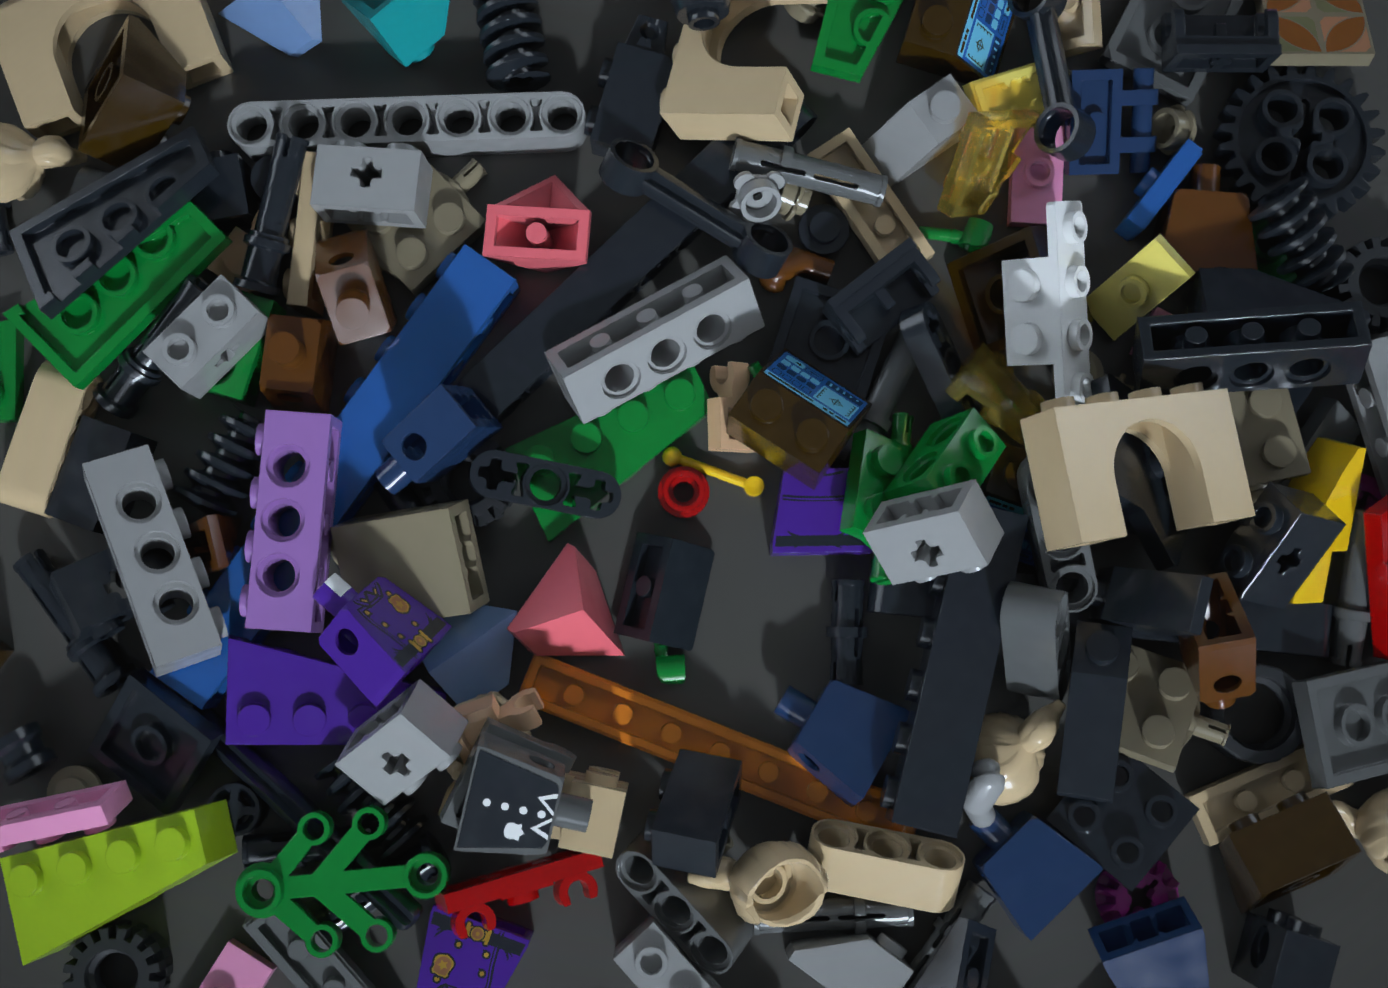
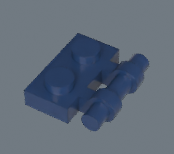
M1133 68V89L1122 90L1123 69L1068 70L1075 105L1093 118L1096 126V135L1091 148L1084 156L1075 161H1064L1063 174H1119L1120 153H1130V173H1147L1149 171L1151 152H1156L1157 136L1152 135L1153 105H1158L1159 89H1154L1155 68ZM1122 106H1132L1131 136H1121ZM1074 117L1065 121V142L1073 132Z

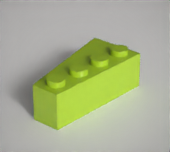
M226 799L106 829L96 834L82 835L0 858L23 966L70 946L82 937L106 926L120 916L144 905L165 891L237 853V844Z

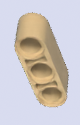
M48 360L41 364L33 379L0 471V503L47 518H53L44 514L82 415L93 419L95 417L99 403L94 398L92 391L98 383L103 382L100 375L84 390L75 388Z
M824 819L814 823L807 849L827 872L829 879L827 892L932 913L947 912L954 907L966 860L964 853L959 847L947 841L838 819Z

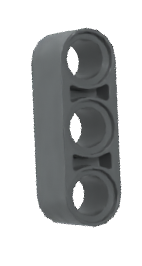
M1026 457L1020 463L1017 470V485L1023 513L1029 516L1027 532L1038 583L1041 587L1056 589L1058 579L1068 572H1077L1079 582L1077 587L1068 593L1069 613L1080 612L1087 609L1094 602L1098 593V583L1090 545L1047 552L1028 457Z
M1010 581L1005 590L1000 613L1007 690L1051 701H1056L1057 699L1063 701L1071 673L1068 592Z
M643 828L616 860L615 869L618 878L697 966L711 974L727 972L753 936V924L745 922L737 915L728 891L707 889L690 884L687 880L688 872L652 865V842L644 840L645 828Z

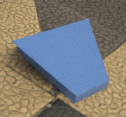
M234 0L218 13L220 16L289 56L300 57L322 42L320 0Z
M483 605L471 614L442 618L452 627L426 656L423 663L428 673L456 704L475 698L479 694L489 693L490 691L499 692L510 684L514 636L507 630V627L517 615V610Z

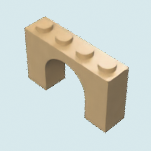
M8 0L0 5V64L24 128L36 138L47 135L64 137L80 130L83 101L73 76V51L78 39L90 25L110 15L132 14L151 21L160 43L187 72V90L233 73L234 70L207 0Z
M730 0L729 14L720 21L717 27L706 31H696L684 24L679 42L673 49V65L667 87L660 96V114L679 139L735 141L736 137H739L745 141L793 142L804 94L787 66L736 67L724 65L721 63L722 49L733 28L746 16L761 8L772 5L827 4L828 0Z
M1197 382L1174 387L1169 390L1170 395H1162L1161 387L1141 389L1127 394L1128 399L1119 400L1118 392L1113 391L1089 396L1084 399L1085 404L1075 405L1074 396H1066L1040 403V413L1021 419L1020 424L1047 552L1092 545L1127 536L1114 473L1116 448L1125 432L1141 439L1158 458L1164 472L1177 531L1219 525L1256 516L1228 389L1204 391L1203 383Z

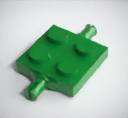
M897 412L892 415L890 439L869 429L853 434L839 531L860 539L870 549L872 548L863 532L881 502L889 500L884 491L914 449L910 443L914 416H909V413ZM874 554L870 581L878 585L892 584Z

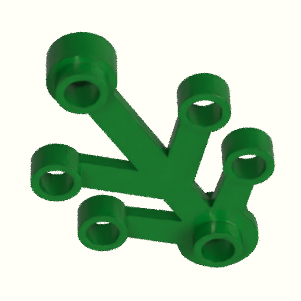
M370 805L356 812L352 819V827L314 873L291 875L311 847L326 842L334 832L332 817L324 811H313L300 819L297 825V833L272 862H257L247 867L240 874L235 886V896L238 905L246 914L255 918H267L275 915L305 941L306 949L312 956L326 958L339 949L342 943L341 929L330 921L318 923L294 900V898L315 897L360 936L361 943L365 949L373 953H380L394 943L397 936V928L385 916H373L348 893L406 888L410 894L417 898L429 899L435 897L446 888L450 880L451 870L446 858L434 851L421 852L411 858L407 864L345 870L370 840L380 837L387 830L388 816L381 807ZM365 813H372L378 818L379 827L375 833H369L363 829L361 821ZM312 818L321 820L324 825V833L320 838L312 837L307 830L308 822ZM430 863L437 868L438 879L436 882L428 883L421 878L420 868L423 864ZM260 879H266L273 885L274 891L271 898L266 899L259 895L257 884ZM372 925H381L387 930L388 937L385 943L379 944L371 939L370 929ZM318 930H325L332 936V946L329 949H323L317 945L315 936Z

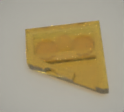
M1034 109L969 112L966 122L960 131L959 143L950 170L944 179L943 191L937 209L950 218L985 214L998 195L1003 182L1011 176L1022 160L1014 154V151L1029 129H1034L1041 113Z
M984 342L968 355L945 390L957 402L968 394L983 404L985 407L980 410L982 418L993 426L1003 429L1011 438L1025 446L1020 420L1040 413V403L1045 401L1035 390H1028L1014 375L1013 367L1007 366V359L999 352H992Z

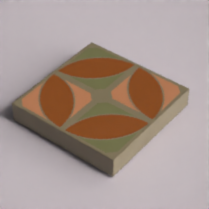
M1254 0L1256 13H1264L1265 9H1277L1279 44L1282 45V55L1270 66H1369L1375 56V49L1362 0Z

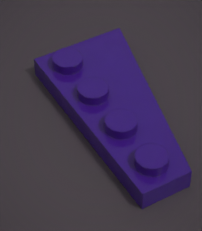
M230 634L228 638L225 745H346L356 728L416 681L404 679L376 707L333 660H321L298 654V651L278 646L274 648ZM428 685L444 700L446 699V692L443 688Z

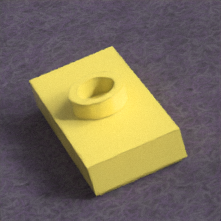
M1035 62L978 79L962 86L964 93L980 114L974 125L977 135L1040 116L1044 111Z
M1159 234L1087 296L1091 315L1115 341L1137 322V317H1144L1196 272L1166 239Z

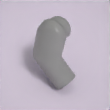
M990 758L980 759L973 763L971 772L973 779L969 781L963 807L970 821L979 828L988 827L994 822L996 812L993 805L1005 788V777L1000 774V765L997 761Z

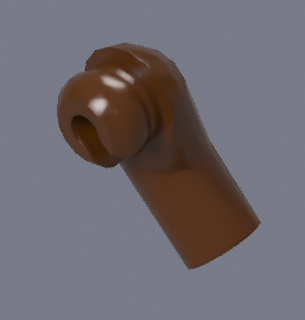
M793 248L779 274L772 279L759 278V283L763 289L772 293L782 292L786 281L799 275L827 285L835 260L801 248Z

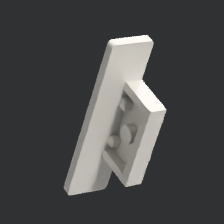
M1081 201L1047 202L1048 257L1002 260L1007 366L1054 364L1055 398L1074 396L1075 405L1085 404L1084 399L1092 396L1090 382L1094 380L1090 374L1089 348L1092 344L1093 332L1087 318L1086 297L1090 288V275L1085 267L1084 241L1087 237L1088 225L1086 217L1082 212Z

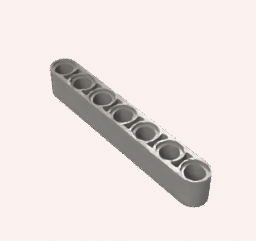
M563 91L251 101L241 103L235 107L228 116L227 129L231 138L246 156L254 161H258L262 157L273 153L276 132L287 134L290 138L292 136L298 137L301 127L312 122L319 123V127L315 135L304 139L310 142L309 148L306 150L309 152H317L318 144L336 145V142L339 140H354L365 144L367 147L387 148V145L390 143H405L421 150L425 157L557 153L576 150L587 138V135H584L586 114L583 103L577 96ZM562 114L572 115L577 119L574 126L567 130H557L551 126V122L555 117ZM510 116H520L526 120L523 127L518 131L506 132L500 129L503 120ZM465 117L474 121L473 126L466 133L456 134L449 131L452 123L458 118ZM417 119L422 121L421 128L415 134L409 136L399 134L400 127L407 120ZM368 121L371 123L369 130L363 136L356 138L348 136L351 126L356 122ZM260 124L267 125L266 132L261 138L254 141L247 140V135L251 128Z

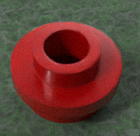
M688 466L675 467L669 470L662 477L658 487V497L662 507L670 515L678 518H689L700 513L705 508L710 494L709 485L704 475L695 468ZM681 483L690 485L694 491L692 499L687 502L678 501L673 493L675 487Z

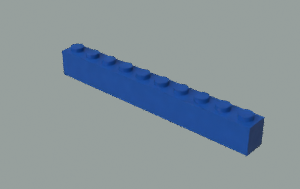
M464 244L458 254L451 252L446 256L437 269L435 275L439 279L427 296L421 293L415 298L405 314V319L408 320L397 337L390 335L384 340L374 357V360L378 363L366 379L362 376L356 379L344 396L343 401L347 405L337 417L342 421L333 526L356 517L375 491L373 485L378 479L374 471L392 456L382 443L384 437L440 384L452 385L521 291L516 279L466 244ZM297 461L284 476L287 482H294L302 477L305 472V462ZM295 508L286 510L279 518V530L283 536L287 537L294 534L300 526V515ZM255 517L250 524L252 530H254ZM245 543L242 547L238 545L234 547L229 566L220 570L222 575L210 590L207 588L202 590L208 607L219 606L226 623L228 636L221 639V655L157 677L201 710L216 708L227 693L229 635L247 638L251 642L263 644L272 632V630L245 628L246 617L240 615V593L243 585L249 584L251 563H247L245 560ZM289 561L281 563L275 569L273 578L279 590L284 591L288 589L295 580V570ZM189 605V607H188V609H187V614H188V615H189V614L191 613V611H192L191 605ZM152 668L150 673L156 677L154 669Z

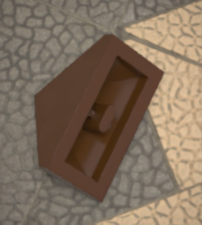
M213 514L206 515L189 525L191 538L184 539L190 559L200 556L207 576L229 566L242 518ZM166 551L171 561H173V556L168 551Z

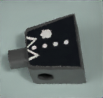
M481 732L453 850L528 855L547 854L553 826L586 833L593 799L562 793L565 779V765L562 762L491 733Z

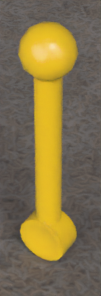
M673 446L667 447L662 453V459L666 465L673 467L679 464L695 468L701 473L744 488L745 493L750 497H757L764 490V482L758 476H751L748 479L684 456L680 449Z

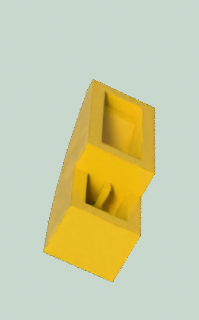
M1317 437L1306 454L1311 473L1291 479L1288 485L1291 488L1313 493L1346 524L1289 603L1291 604L1322 603L1332 552L1347 551L1366 453V448Z

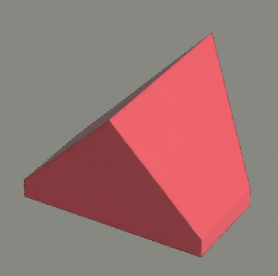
M553 175L497 204H487L482 255L488 259L544 273L587 264L592 212L556 175Z
M567 543L507 627V630L529 652L536 656H625L619 636L614 633L615 624L596 570L575 546Z

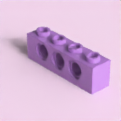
M266 410L265 422L259 423L257 426L255 451L257 455L261 456L259 477L253 478L250 487V505L252 509H256L254 530L248 531L244 548L245 560L247 563H251L249 584L243 585L239 599L240 615L246 617L245 628L323 633L325 608L313 598V595L328 579L332 541L330 527H333L342 421L331 414ZM302 455L306 465L304 474L297 481L287 482L283 472L286 462L293 456ZM295 508L300 515V526L294 534L285 537L279 530V518L286 510ZM289 561L295 570V580L288 589L281 591L274 583V572L281 563Z

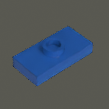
M1188 138L1169 158L1160 171L1151 167L1132 191L1139 196V199L1115 228L1114 232L1127 242L1138 236L1203 154L1201 153L1203 149Z

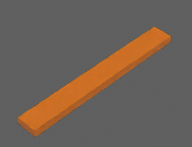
M533 655L519 692L528 688H536L544 703V708L540 709L541 711L672 763H675L680 749L741 760V790L818 821L838 819L915 834L917 828L893 823L885 818L887 808L880 807L882 788L871 784L865 797L855 806L850 807L797 762L787 750L553 657Z

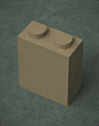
M468 499L354 517L330 527L332 534V558L339 565L341 578L358 593L377 577H385L441 618L471 614L490 601Z

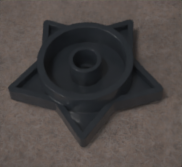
M1111 374L1104 375L1090 382L1092 396L1117 391L1119 400L1128 399L1127 394L1134 392ZM1125 432L1116 448L1114 473L1126 531L1129 534L1138 536L1157 571L1176 567L1180 561L1188 529L1176 530L1167 484L1158 458L1141 439Z

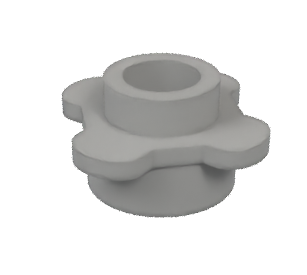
M743 171L734 178L733 184L736 188V195L729 205L732 213L740 218L745 217L751 222H764L773 218L779 212L782 205L779 190L785 184V180L780 172L770 171L766 175L752 174L750 171ZM761 192L760 194L753 196V194Z

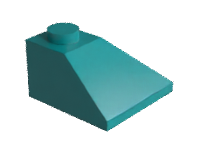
M341 0L385 51L405 67L428 57L434 50L435 43L445 35L450 0Z

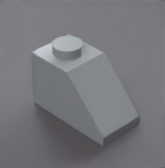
M949 74L909 101L863 143L862 147L880 173L888 176V184L892 188L969 135L980 114L952 75Z
M854 931L794 940L790 941L785 948L788 960L825 988H903L914 972L908 962L903 959L907 950L882 931L877 938L867 931L866 934L856 935Z

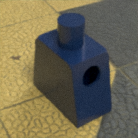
M440 384L384 437L382 443L392 456L374 471L379 482L394 495H397L412 481L415 483L436 482L498 433L503 426L471 387Z
M830 680L816 701L789 685L774 710V713L800 728L787 749L788 753L850 807L855 806L865 797L892 748L898 722H906L909 716L907 709L837 680Z
M994 808L996 816L990 826L979 828L971 821L968 824L986 844L973 858L972 863L1013 925L1032 941L1103 868L1034 815L1023 810L1009 823Z
M1185 896L1087 929L1101 962L1116 988H1210L1205 934Z

